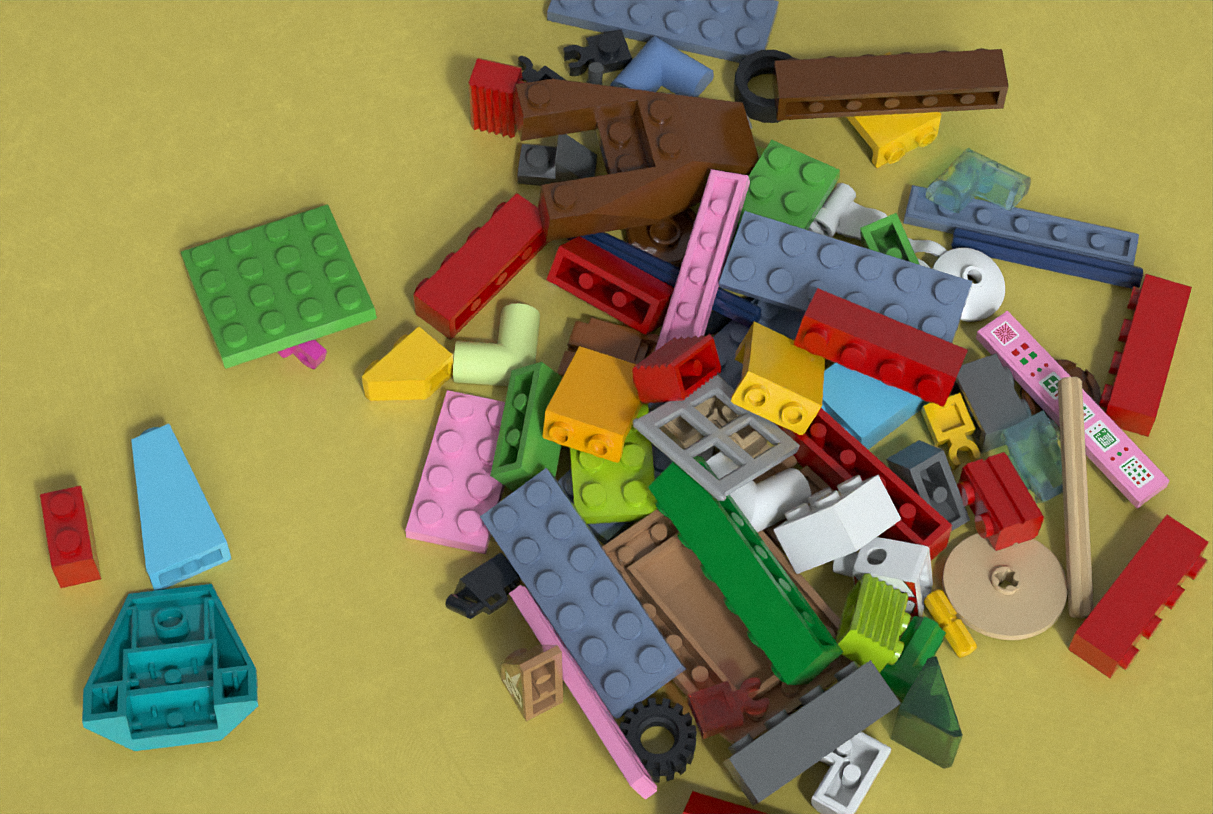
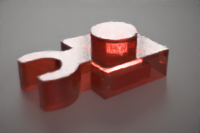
M754 677L745 680L740 689L732 691L729 682L725 681L688 694L687 702L702 739L742 726L744 723L743 712L758 715L764 713L769 708L768 697L755 701L748 696L750 692L760 689V678Z

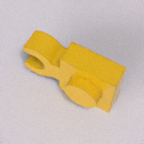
M960 393L948 397L944 407L935 403L922 407L921 412L935 446L947 443L949 447L947 461L953 470L957 469L960 465L957 457L958 451L967 452L972 462L979 459L980 451L978 446L966 437L974 433L975 427Z

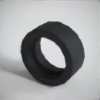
M760 50L749 54L739 63L735 72L734 100L735 102L743 103L745 112L750 119L762 123H778L783 121H777L774 98L766 99L757 96L749 90L748 82L753 77L761 74H773L775 61L793 58L788 53L778 50Z

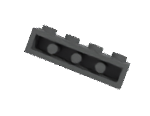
M871 660L861 667L858 666L856 661H853L834 674L838 683L830 689L824 691L821 685H818L798 699L803 705L801 709L789 716L785 709L763 723L768 730L765 734L756 740H753L751 735L748 734L728 748L733 756L724 761L723 764L752 806L767 798L901 704Z

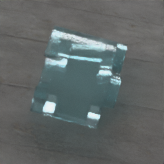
M1044 410L1002 431L1000 436V442L1007 444L1010 453L1008 457L1025 486L1036 495V503H1044L1063 493L1061 449L1058 445L1060 430L1052 419H1048Z

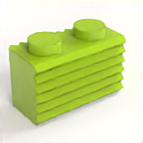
M865 573L846 597L847 600L844 604V611L838 626L836 642L843 650L841 655L856 661L861 666L871 660L880 673L887 663L894 665L900 657L904 643L899 641V636L905 631L911 615L905 612L908 602L907 593H901L900 589H894L893 585H886L885 581H879L878 577H872L871 573Z

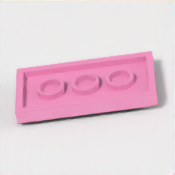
M447 390L406 526V538L486 554L491 533L480 516L501 501L505 485L490 476L505 402Z

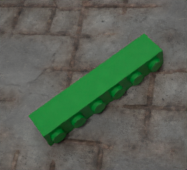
M702 456L693 458L718 479ZM674 462L648 486L656 498L655 505L664 516L670 518L678 529L677 536L679 540L697 556L701 562V571L719 587L724 595L723 601L725 605L743 621L748 628L747 635L755 646L765 652L772 662L770 665L771 669L778 679L787 685L809 684L843 653L838 643L730 495L726 496L724 501H718Z

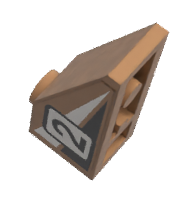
M536 645L529 650L521 648L511 653L505 659V662L501 663L502 681L525 721L563 703L562 651L558 645Z

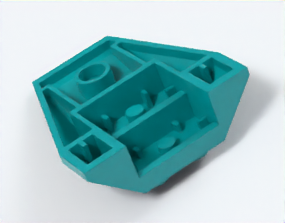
M212 584L128 594L83 689L82 723L84 728L133 751L221 741L258 707L256 667Z

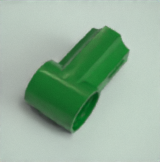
M926 616L913 617L899 640L904 643L900 657L894 665L887 663L880 672L895 696L909 704L919 691L928 672L926 669L935 657L946 635V632L940 628L937 622Z

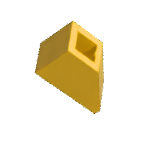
M418 326L409 335L401 336L386 356L381 360L373 361L366 368L362 376L364 395L370 401L428 399L453 376V354Z

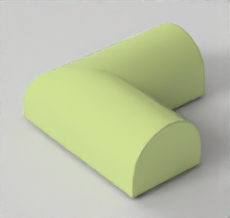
M526 304L506 305L501 311L497 343L456 341L453 362L454 382L509 386L512 370L536 363L540 327L539 311Z

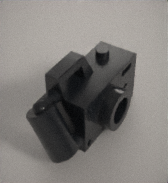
M500 552L459 579L454 594L449 595L446 599V608L468 619L474 618L481 612L490 615L507 603V595L519 586L521 578L510 561Z

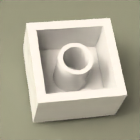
M860 475L852 477L837 486L839 491L832 492L830 487L825 488L807 498L810 503L809 506L807 503H803L785 513L787 521L776 527L774 532L796 574L858 551L901 520L879 475L862 481Z

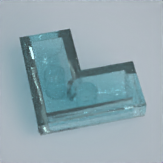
M967 148L928 186L925 198L958 214L976 195L1011 211L1029 192L1031 178Z

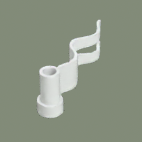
M838 183L809 227V231L831 238L837 232L845 237L861 241L860 228L883 219L887 215L879 210L866 208L855 203L856 192L853 188L845 183ZM908 238L914 253L926 252L939 258L947 252L943 246L934 241L912 240ZM918 259L920 265L930 268L924 261Z

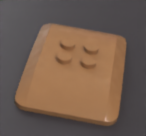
M657 509L602 547L685 666L686 670L672 679L675 684L729 743L734 744L748 734L751 735L753 740H756L768 731L763 723L784 709L789 715L803 706L798 699L818 685H821L823 690L837 681L834 674L853 661L840 655L809 684L787 685L778 679L771 669L770 665L772 662L765 652L755 646L747 635L748 628L743 621L725 605L723 601L724 595L719 587L701 571V562L697 556L679 540L677 536L678 529L670 518L664 516ZM764 531L758 532L764 543L836 641L840 624L839 617L800 573H795L790 561Z

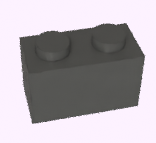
M997 354L963 364L950 394L951 396L958 393L961 394L975 427V431L971 435L980 453L1024 439L1032 416L1028 403L1025 399H1020L1014 389V378L1010 369L1007 366H1002Z

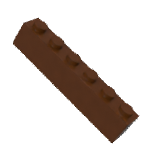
M984 48L972 51L950 52L942 50L934 53L913 54L904 52L895 55L876 56L872 54L856 57L828 56L818 59L790 58L774 62L772 81L777 121L1003 109L1009 87L1002 49L988 50Z

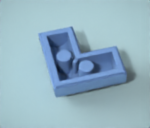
M653 36L612 81L610 86L655 92L663 86L675 94L698 97L713 80L714 72L668 43Z

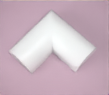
M723 452L717 453L706 461L718 479L739 467ZM788 468L757 484L752 480L731 493L730 496L758 533L785 519V513L803 503L809 504L807 498L811 496V491L804 475L797 469Z
M860 732L822 758L820 761L830 766L812 797V806L820 814H855L890 755L892 748Z

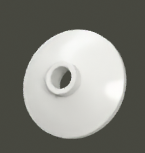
M956 248L941 255L932 267V269L967 280V275H970L976 280L977 284L972 283V288L961 317L962 321L975 322L984 320L993 315L1001 306L1005 296V281L997 264L986 254L971 248Z

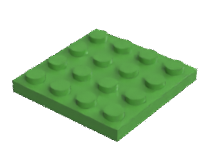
M328 204L181 251L184 265L225 369L377 319L375 307Z

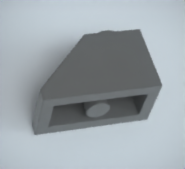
M918 440L886 459L892 472L953 525L951 531L970 521L944 450Z

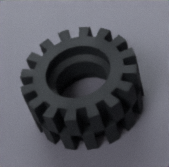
M648 698V705L643 706L641 701L634 705V712L628 710L624 715V722L620 724L621 731L656 783L660 782V776H666V780L670 781L674 779L676 772L682 775L686 771L687 763L691 765L696 748L697 731L696 726L692 725V716L689 712L684 715L683 706L679 703L674 708L671 707L670 699L663 698L662 704H656L655 698ZM655 726L666 728L674 737L673 746L667 752L661 754L647 751L640 740L642 734L647 729Z

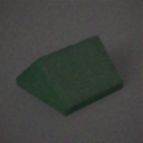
M937 656L927 659L901 703L890 739L945 769L952 767L963 734Z

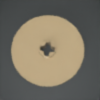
M978 533L964 539L952 550L943 570V592L957 612L956 616L971 629L992 638L1021 640L1036 636L1046 631L1057 621L1066 603L1068 585L1064 569L1056 556L1035 539L1020 544L1016 542L1013 546L996 551L988 538L983 539ZM1004 580L1011 582V585H1008L1006 589L998 586Z

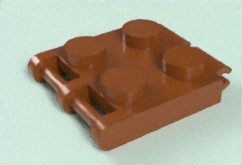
M592 317L589 324L576 321L567 343L568 351L564 352L557 373L562 377L564 376L579 346L638 364L646 358L649 348H651L650 355L655 352L659 335L651 333L645 335L636 329Z

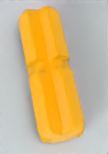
M938 589L928 594L923 599L924 604L940 628H943L942 630L946 632L945 637L959 658H963L977 649V644L962 620L956 616L957 612L944 592Z

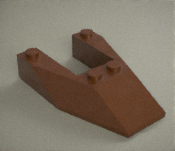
M559 79L515 84L512 109L521 141L595 130L607 175L541 185L538 211L546 242L661 223L701 202L711 169L749 176L759 160L745 108L741 102Z

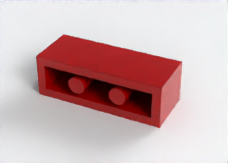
M580 236L559 246L546 279L645 335L663 325L674 291L672 286Z

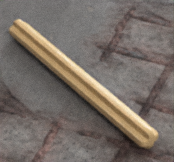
M1064 377L1058 382L1068 606L1070 617L1083 619L1087 618L1094 609L1083 391L1080 378Z

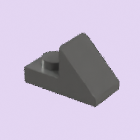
M567 134L558 136L557 147L522 144L517 174L518 184L541 186L595 177L597 154Z

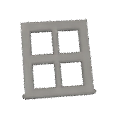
M717 375L713 376V379H709V382H705V385H701V388H697V391H694L693 394L685 398V401H669L643 417L635 418L632 423L635 429L718 501H724L726 496L795 454L800 445L773 422L733 404L731 396L734 389ZM716 396L739 417L718 428L694 407ZM679 416L704 436V438L684 450L659 429ZM750 425L774 446L753 458L730 439L729 436ZM714 445L739 466L719 480L693 459Z

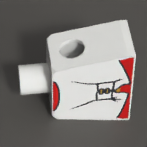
M876 537L863 546L859 553L853 552L835 559L833 564V572L853 577L854 586L865 573H871L872 577H878L879 581H885L886 585H893L894 589H900L901 593H907L908 602L905 612L909 613L912 618L914 616L922 617L925 608L923 599L930 594L933 586L929 547Z

